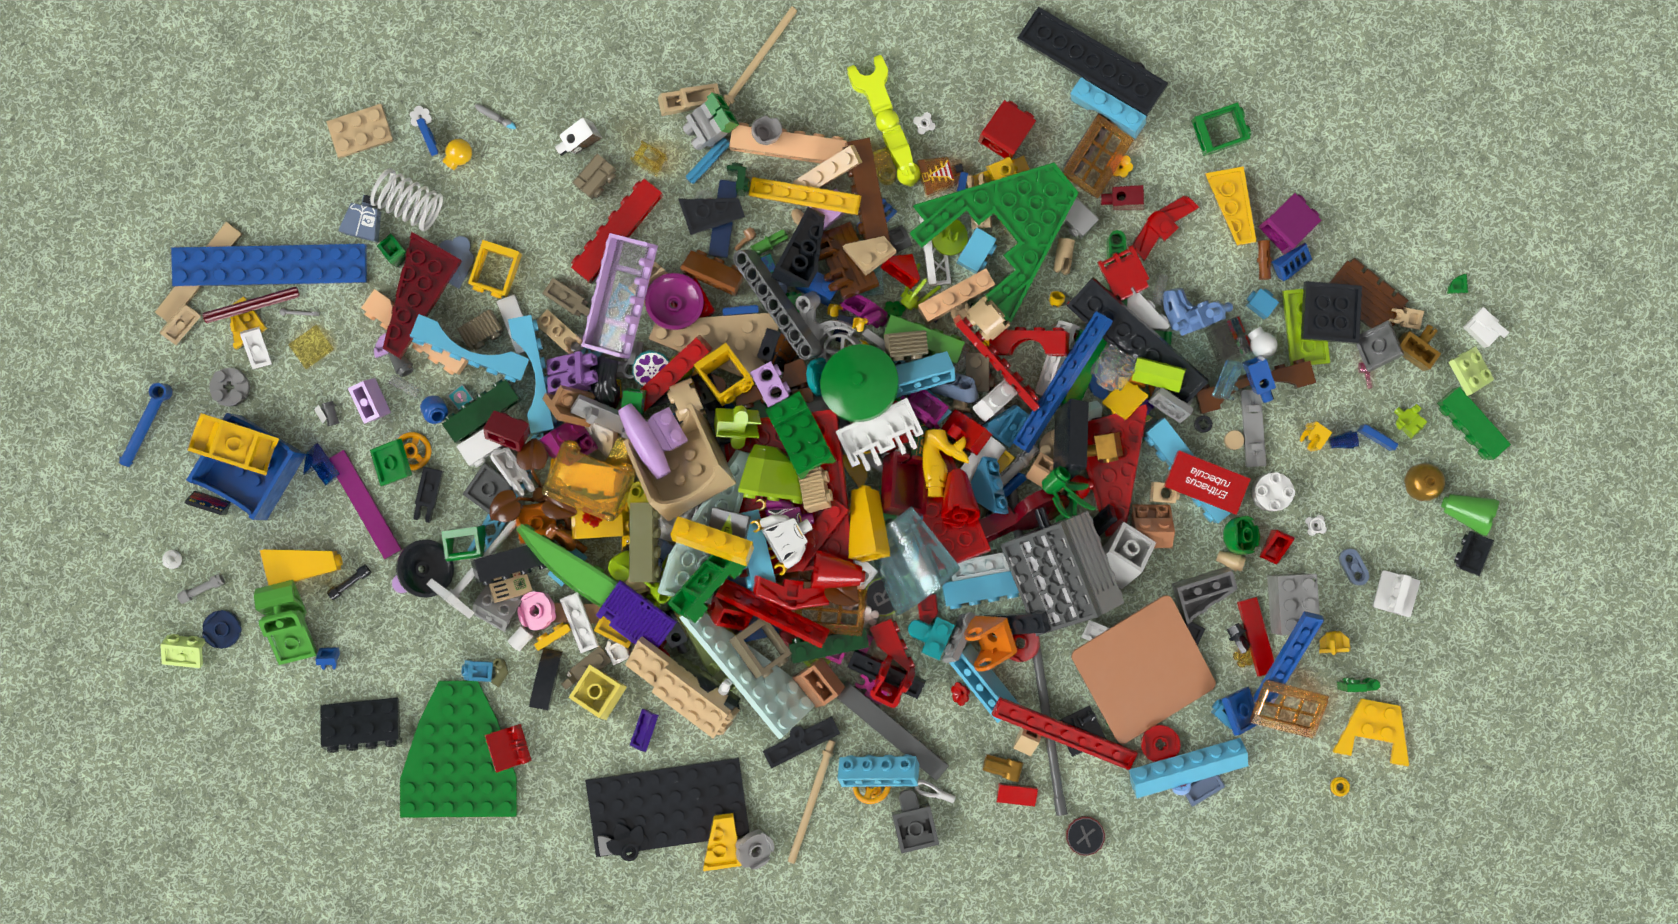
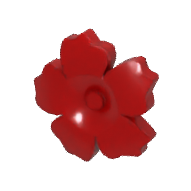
M595 504L592 507L590 505L583 507L582 511L585 514L582 515V521L585 524L589 522V525L593 528L598 527L599 523L604 519V514L599 513L601 509Z

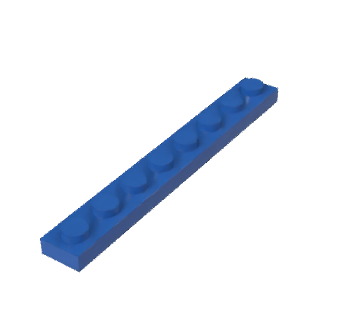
M1097 311L1094 313L1038 401L1040 407L1035 412H1031L1012 443L1027 453L1031 451L1113 322L1111 319Z

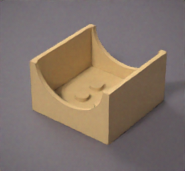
M692 403L686 405L688 414L679 425L688 441L671 451H663L671 470L663 478L658 480L640 459L630 439L623 441L649 504L668 522L736 484L710 423Z

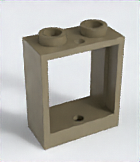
M758 619L729 640L756 679L760 676L766 678L774 672L772 670L774 666L781 667L788 661L787 657L792 654L774 627L762 619ZM759 628H762L780 654L778 658L764 668L744 642V639Z

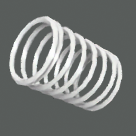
M389 168L377 179L371 193L370 202L372 206L377 205L378 209L386 206V213H391L394 210V216L397 218L402 215L404 222L411 218L410 223L412 226L419 222V229L426 231L432 226L440 212L443 196L441 193L437 194L435 190L429 192L428 187H421L419 182L412 183L411 178L404 179L401 173L396 175L395 170ZM390 173L389 181L383 188L379 199L374 203V196L379 184ZM400 177L401 182L395 187L396 179ZM408 181L410 185L403 192L405 182ZM415 185L418 186V190L412 195L413 187ZM400 188L399 193H398V196H397V198H396L394 204H393L392 207L389 209L390 204H391V202H392V200H393L395 194L397 193L398 189ZM422 190H426V194H425V195L423 196V198L419 201L420 196H421V191H422ZM387 193H388V196L386 197L385 201H384V202L382 203V205H381L382 200L385 198V196H386ZM408 193L404 205L402 206L401 210L398 212L399 207H400V205H401V203H402L404 197H405L406 194ZM431 194H434V197L431 199V201H430L429 204H428L429 196H430ZM416 198V200H415V202H414V205H413V207H412L410 213H409L408 216L406 217L407 212H408V210H409V208H410V205L412 204V202H413L414 199ZM423 204V207H422V209H421V212H420V214L418 215L417 219L415 220V217H416V215H417V212H418V210L420 209L421 205ZM431 206H432L431 212H430V214H429V216H428V218H427V220H426V222H425V218H426V216H427V213H428V211L430 210V208H431Z

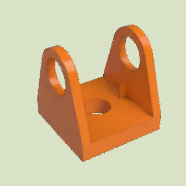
M975 616L964 632V637L967 641L978 640L981 651L974 662L976 671L990 670L1017 652L1008 620L1005 617ZM992 661V662H991L990 664H988V665L979 666L980 664H982V663H984V662Z

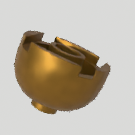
M1420 463L1412 466L1407 471L1404 483L1407 493L1413 499L1431 501L1443 492L1445 477L1437 466L1429 463Z

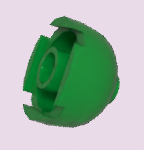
M1235 517L1225 525L1223 541L1229 551L1238 555L1254 553L1255 547H1259L1260 531L1258 525H1254L1252 522L1254 520L1252 517Z

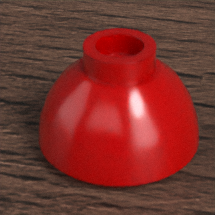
M1076 475L1073 479L1069 480L1070 482L1089 484L1087 489L1073 491L1082 499L1086 498L1089 491L1093 489V483L1090 478L1086 479L1081 475Z

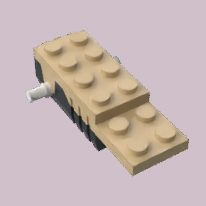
M641 637L625 665L654 687L652 690L653 694L714 739L716 735H723L732 725L734 718L740 711L739 701L741 698L729 690L732 681L725 679L721 684L704 670L701 671L700 667L693 665L692 661L685 659V656L681 653L672 659L644 637Z

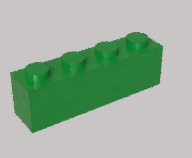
M1080 329L1075 340V343L1077 342L1078 338L1084 330ZM1103 338L1060 406H1063L1070 399L1082 401L1107 344Z
M1460 387L1453 388L1437 402L1440 406L1438 408L1444 416H1449L1453 421L1451 422L1453 427L1458 431L1461 430L1466 435L1464 438L1470 445H1475L1478 449L1477 453L1482 459L1494 460L1511 445Z

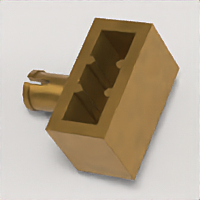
M1427 325L1419 337L1410 331L1403 333L1399 338V343L1405 354L1402 357L1422 371L1430 370L1441 355L1440 352L1429 345V342L1438 330L1436 328L1433 330V326Z
M1120 432L1094 436L1095 444L1087 446V457L1098 456V460L1104 459V463L1119 460L1118 457L1123 455Z

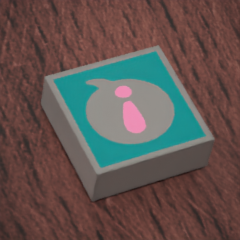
M463 384L447 395L458 411H461V407L467 402L475 400Z

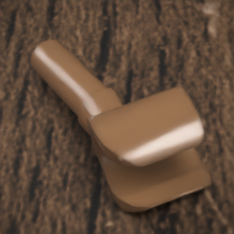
M750 227L743 231L745 238L734 248L736 251L756 237L753 228Z

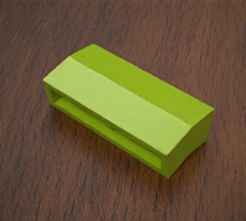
M1138 357L1132 380L1180 392L1186 369Z

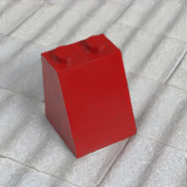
M1004 100L981 132L978 142L1002 158L1010 157L1012 160L1033 128L1036 120L1028 111L1023 112L1018 109V105L1014 102Z

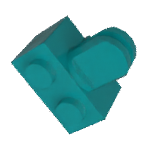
M936 617L933 625L921 620H913L909 624L908 632L911 637L925 643L921 653L940 660L955 624Z

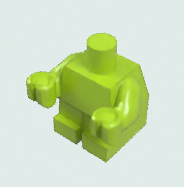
M1415 404L1410 409L1408 408L1406 411H1403L1400 407L1394 411L1398 416L1395 424L1397 429H1402L1410 439L1421 431L1428 422L1418 414L1422 409L1418 404Z

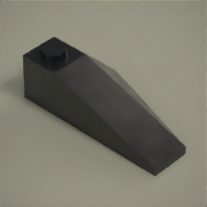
M809 206L807 207L771 278L787 286L809 288L818 271L825 220L824 214Z

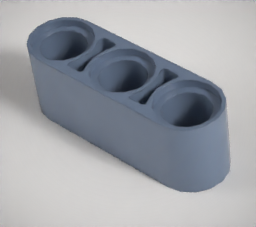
M955 373V381L929 388L933 393L966 403L974 402L978 398L974 379Z

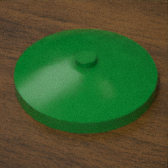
M857 344L839 350L828 360L821 374L820 389L825 403L837 416L848 421L865 422L879 417L891 407L898 393L899 376L893 361L884 351L871 345Z

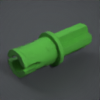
M780 230L769 237L765 236V239L750 247L760 255L769 249L773 250V247L786 241L788 236L784 230Z

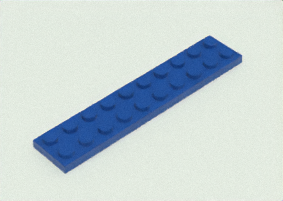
M366 244L171 247L172 286L367 283Z

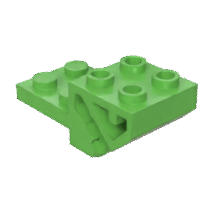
M294 580L255 589V608L262 615H265V617L258 620L259 627L263 636L268 638L278 664L282 665L317 656V649L304 620L307 612Z

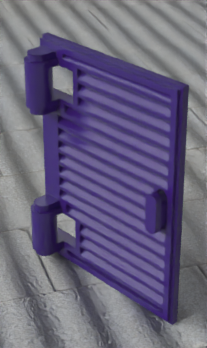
M619 580L596 613L598 618L601 619L604 616L610 621L609 626L636 645L637 641L644 637L657 648L677 623V621L656 607L651 601L641 596L621 580Z

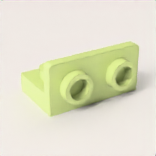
M167 635L161 643L162 664L201 668L203 665L202 647L206 643L205 639L198 638L197 636Z

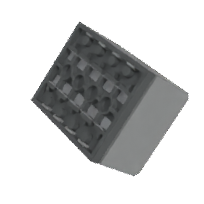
M1042 507L1035 511L1040 528L1000 545L1027 613L1046 612L1050 628L1048 632L1097 618L1124 603L1122 592L1115 580V574L1110 568L1107 560L1108 557L1104 553L1100 537L1095 530L1093 519L1088 511L1071 516L1070 519L1066 518L1051 524L1045 508ZM1035 633V634H1036V636H1039V635H1042V634H1045V633Z

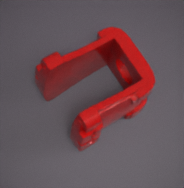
M887 655L879 669V675L876 676L870 695L874 700L895 708L900 703L903 692H907L912 685L916 672L915 668L910 666L898 688L885 682L884 679L893 659L892 656ZM882 691L888 692L890 696L884 695Z

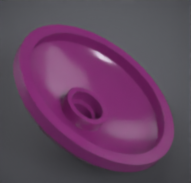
M668 273L655 279L649 286L645 296L646 311L652 321L664 329H685L694 324L701 315L703 294L698 284L690 277L679 273ZM676 303L678 306L676 308H672L670 304Z

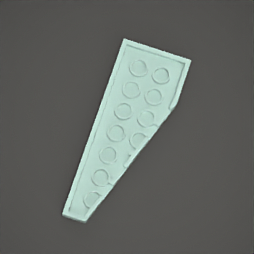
M740 450L735 451L728 465L736 484L702 502L691 521L709 526L712 507L739 513L744 493L738 492V488L750 453ZM676 543L668 556L658 593L674 596L711 554ZM713 595L709 600L705 601V603L711 604Z
M706 613L696 623L683 616L679 617L778 739L784 737L815 706L793 678L778 666H774L772 668L774 672L766 678L760 676L756 679L729 641L736 635L725 627L716 626ZM747 644L763 668L771 663L770 660Z

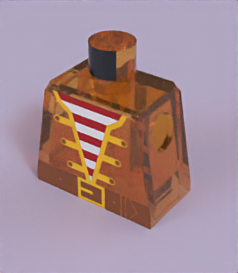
M948 157L917 160L926 198H930L955 186L954 177L964 172L962 163L951 165Z

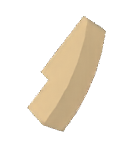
M718 84L681 88L679 91L661 93L658 97L661 115L677 114L700 107L708 100L707 96L713 92L720 95Z

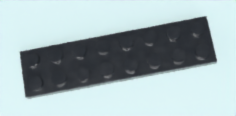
M1037 7L1017 37V40L1102 89L1146 115V117L1168 86V82L1040 7Z
M1094 277L1067 304V307L1086 324L1089 323L1096 311L1111 319L1113 322L1103 336V339L1134 367L1137 358L1142 357L1186 369L1180 392L1168 390L1178 399L1188 403L1208 383L1209 379Z

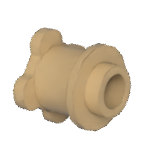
M953 399L952 406H948L949 410L954 411L956 409L961 413L970 412L971 410L967 408L968 403Z

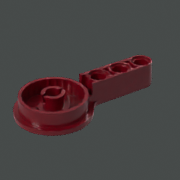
M1042 489L1024 498L1016 505L1013 512L1010 507H1007L1008 514L1006 515L994 513L979 520L988 543L1015 530H1029L1039 527L1035 511L1042 507L1045 508L1050 521L1059 516L1061 513L1053 502V497L1055 496L1046 493ZM1059 491L1058 496L1066 509L1069 505V500L1067 496L1061 495Z

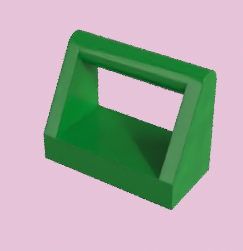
M485 525L441 531L445 560L447 562L484 556ZM474 535L476 550L453 553L454 537Z

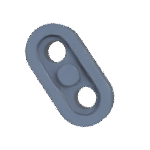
M1354 549L1343 550L1339 555V562L1349 581L1354 585H1364L1369 579V572L1359 553ZM1347 555H1350L1352 557V560L1350 562L1346 561ZM1356 572H1359L1361 575L1359 579L1355 578Z

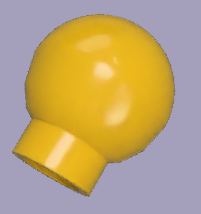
M463 139L450 141L446 147V156L442 162L452 170H455L458 165L466 164L472 157L470 144Z

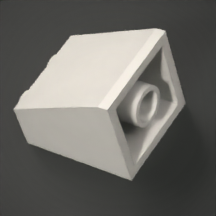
M1125 522L1119 526L1102 547L1108 557L1107 560L1110 568L1115 574L1116 583L1121 589L1143 572L1156 545L1155 541Z

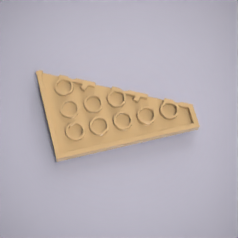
M769 313L698 318L694 324L681 330L664 329L655 323L649 340L681 352L698 335H701L713 348L708 354L727 343L750 374L751 371L764 365L757 358V354L766 329L778 331L779 327ZM731 360L718 367L744 378Z

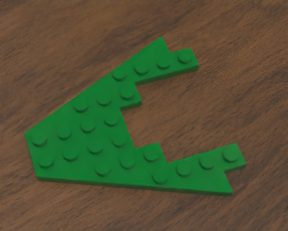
M1055 162L914 204L912 207L924 221L909 232V234L922 248L965 211L969 213L978 225L994 213L1018 243L1003 254L1005 259L1014 268V271L985 295L988 297L987 302L992 300L1005 315V320H1009L1011 323L1079 192Z

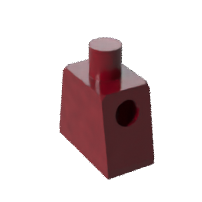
M1144 185L1112 187V193L1101 194V205H1113V210H1144ZM1120 196L1125 197L1123 201L1118 200Z

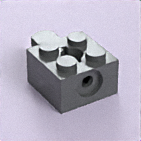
M903 790L899 794L901 810L892 812L901 854L939 845L930 804L919 805L918 797L914 790Z

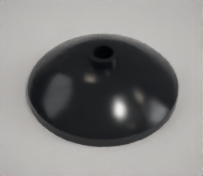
M428 539L414 541L407 545L398 557L396 564L397 578L401 586L408 593L421 598L433 597L438 594L426 584L432 578L446 589L453 578L454 563L453 561L447 562L445 560L442 544ZM419 566H423L424 571L422 573L419 572Z

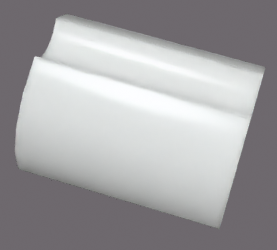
M520 626L510 637L508 643L520 652L533 635L525 627Z

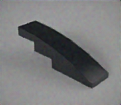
M709 373V374L707 375L708 378L711 380V382H712V383L714 384V386L717 388V386H716V384H715V382H714V379H713V377H712V374ZM696 374L691 377L715 434V409L726 408L720 404L700 375ZM716 437L720 447L731 443L730 437Z

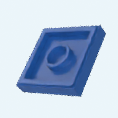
M1249 686L1222 698L1234 736L1241 735L1261 724Z

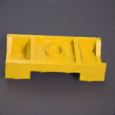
M200 413L187 451L267 475L269 463L279 438Z

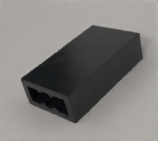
M1076 399L1068 400L1055 412L1053 469L1059 466L1066 468L1071 475L1069 480L1073 479L1087 467L1089 402Z

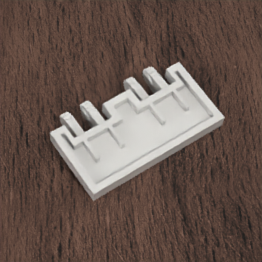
M907 398L891 405L885 413L875 419L865 422H854L836 431L851 466L854 467L860 464L857 455H859L866 471L871 469L869 462L863 454L864 452L870 450L875 464L879 466L882 463L874 447L877 446L880 454L896 447L892 440L894 438L903 455L906 453V449L899 436L905 433L910 446L916 449L917 445L910 430H913L915 437L924 433Z

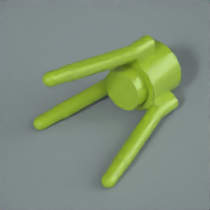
M918 263V264L916 265V266H917V270H919V268H920V266H921L920 263ZM924 278L914 292L910 291L908 293L909 288L906 286L904 292L900 295L902 299L899 302L910 311L913 308L917 309L918 305L941 288V285H938L917 301L919 299L917 296L918 292L927 282V278Z

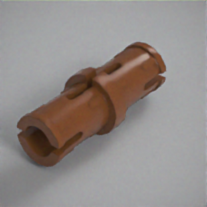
M1270 240L1258 241L1257 263H1259V280L1271 279L1272 257H1270Z

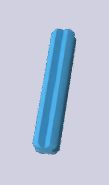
M724 137L719 140L686 175V179L694 184L728 149L730 142Z

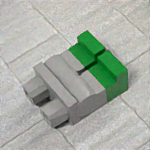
M710 93L707 96V101L696 108L692 114L686 116L688 122L682 128L689 136H692L694 133L697 137L691 143L697 150H701L706 146L713 147L716 142L739 125L722 95Z

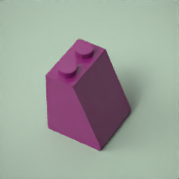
M1294 193L1263 221L1258 228L1283 254H1286L1294 249L1322 220L1315 209L1309 208L1303 196Z

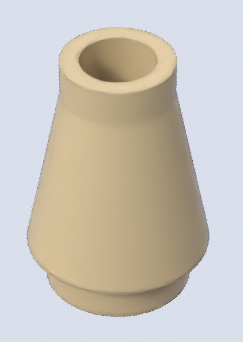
M1219 550L1216 561L1235 572L1237 570L1242 572L1246 557Z

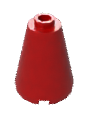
M959 468L953 469L947 475L940 512L942 521L949 525L960 526L961 522L967 521V524H971L980 518V510L968 475Z
M816 550L811 578L812 589L860 586V582L865 581L866 571L862 570V566L822 550Z

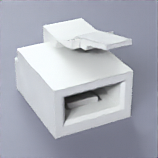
M1484 307L1480 308L1471 320L1463 326L1484 348L1489 347L1500 335L1505 338L1509 334V331L1498 323L1499 320Z

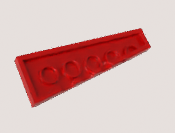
M958 314L953 319L955 325L985 358H989V362L997 371H1002L1001 374L1008 384L1015 385L1014 388L1018 395L1035 412L1040 407L1037 402L1039 398L1035 390L1029 384L1026 386L1022 382L1024 380L1017 371L1013 372L1010 369L1011 365L1005 358L1000 359L997 355L999 353L992 344L987 345L984 341L986 339L980 334L979 330L977 332L974 331L973 325L967 317L962 318Z

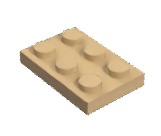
M382 104L326 121L339 159L394 141Z

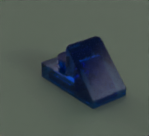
M316 443L306 453L303 475L315 470L326 486L333 482L340 473L320 445Z

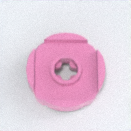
M533 591L525 594L520 600L522 602L517 610L518 618L521 624L530 630H543L556 619L555 605L548 593ZM535 606L539 608V614L533 613Z

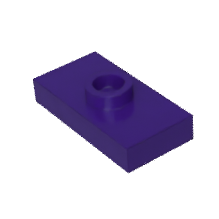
M642 708L630 746L643 752L647 751L659 715Z

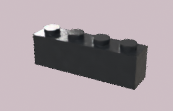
M527 545L471 561L477 584L483 583V586L495 583L494 579L501 577L502 581L513 578V574L517 572L524 575L531 573V569L539 567V570L547 568Z

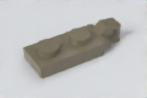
M552 278L542 293L573 315L580 317L581 314H584L588 317L590 309L586 307L588 305L586 299Z
M599 646L570 669L567 673L569 678L561 683L565 690L573 684L576 686L589 664L601 670L611 662L610 657Z

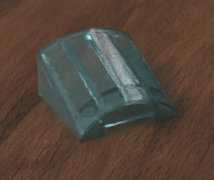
M912 506L885 525L890 556L874 560L896 616L906 612L930 596L960 569L957 562Z

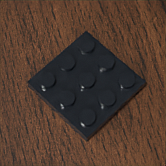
M1305 281L1303 285L1301 340L1358 344L1360 339L1362 286Z

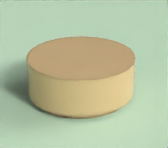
M1230 431L1224 437V444L1231 450L1239 449L1244 444V436L1239 431Z

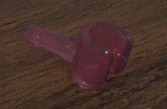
M1358 363V372L1365 373L1367 388L1371 389V372L1366 370L1364 363Z

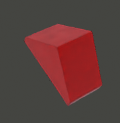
M913 254L892 256L880 266L882 270L909 289H912L920 280Z
M1271 530L1259 557L1277 565L1293 543L1295 537L1279 530Z

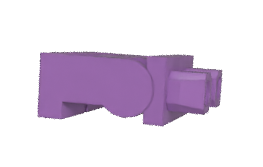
M577 351L572 354L547 359L548 393L555 395L560 385L585 391L590 390L591 384L598 382L597 372L590 370L591 366L597 364V357L592 353L583 354L581 351Z

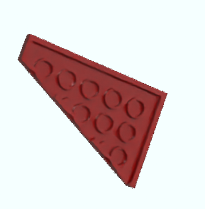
M1147 404L1139 406L1126 420L1115 413L1088 421V445L1095 444L1094 436L1120 432L1123 455L1118 457L1119 460L1104 463V459L1098 460V456L1087 457L1086 470L1088 477L1093 483L1092 490L1098 511L1100 512L1105 506L1110 504L1114 506L1118 519L1105 531L1106 537L1113 535L1123 522L1126 524L1128 522L1148 411Z
M939 449V453L947 466L948 473L953 469H957L952 456L946 455ZM928 489L926 513L923 515L918 566L919 579L991 551L979 520L971 524H967V521L961 522L960 526L944 523L940 516L943 497H928Z

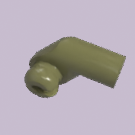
M496 658L493 661L496 675L491 683L500 687L508 675V668L504 659Z

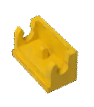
M1317 421L1307 423L1306 429L1300 437V442L1308 436V440L1311 442L1308 444L1307 449L1311 452L1321 450L1332 432Z

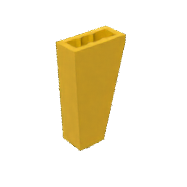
M867 485L851 490L848 559L867 562L889 557L890 548L879 491L871 489V486Z
M260 550L268 586L289 580L297 582L342 570L343 560L341 555L337 554V551Z

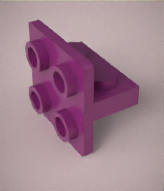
M926 390L911 393L907 399L916 418L923 421L922 423L927 428L939 430L940 426L937 423L949 407ZM903 395L900 397L901 400L906 398Z

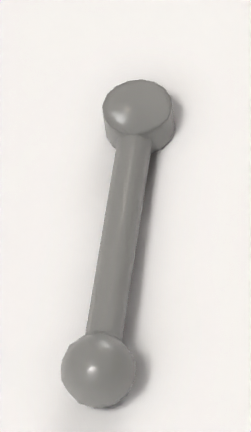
M285 308L279 311L282 316L286 314L319 316L320 312L291 311Z

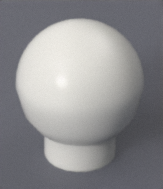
M1258 327L1248 334L1251 339L1250 347L1255 356L1269 358L1275 354L1278 343L1271 333L1264 332L1262 327Z

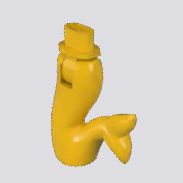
M933 429L925 431L923 471L926 482L925 488L928 489V497L944 496L948 470L939 453V449L946 455L953 456L955 459L969 464L968 456L963 451L966 445L964 436L955 444H950L945 430Z

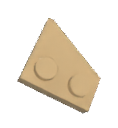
M885 236L843 245L844 251L865 275L896 254V249Z

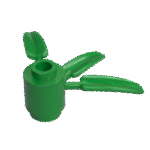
M1059 466L1054 468L1042 480L1043 490L1055 496L1053 497V502L1058 511L1064 517L1070 519L1058 496V492L1062 488L1068 492V496L1076 503L1089 510H1095L1096 507L1087 503L1073 492L1087 489L1089 484L1070 482L1071 475L1068 470Z

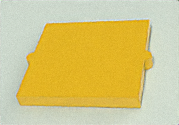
M1124 379L1102 401V404L1109 408L1113 414L1116 413L1126 420L1147 399L1148 394L1139 389L1138 385H1133Z

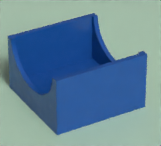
M226 413L222 419L277 437L241 415ZM279 438L269 463L267 475L201 455L186 481L206 488L244 510L252 520H268L306 454Z

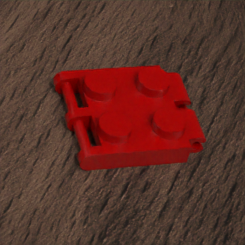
M1133 245L1119 254L1114 253L1113 257L1107 260L1097 262L1112 294L1118 296L1120 301L1133 295L1131 288L1134 289L1135 293H1138L1149 287L1147 283L1149 277ZM1127 253H1131L1130 255L1122 259L1119 258ZM1115 260L1114 263L1109 264V265H1107V266L1104 267L1105 264H1107V263H1109V262Z

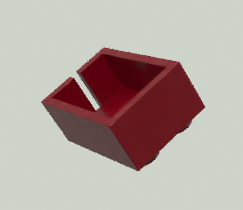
M892 451L883 457L881 485L883 513L913 520L925 515L927 488H925L923 457L910 456L907 453L902 455L901 452Z

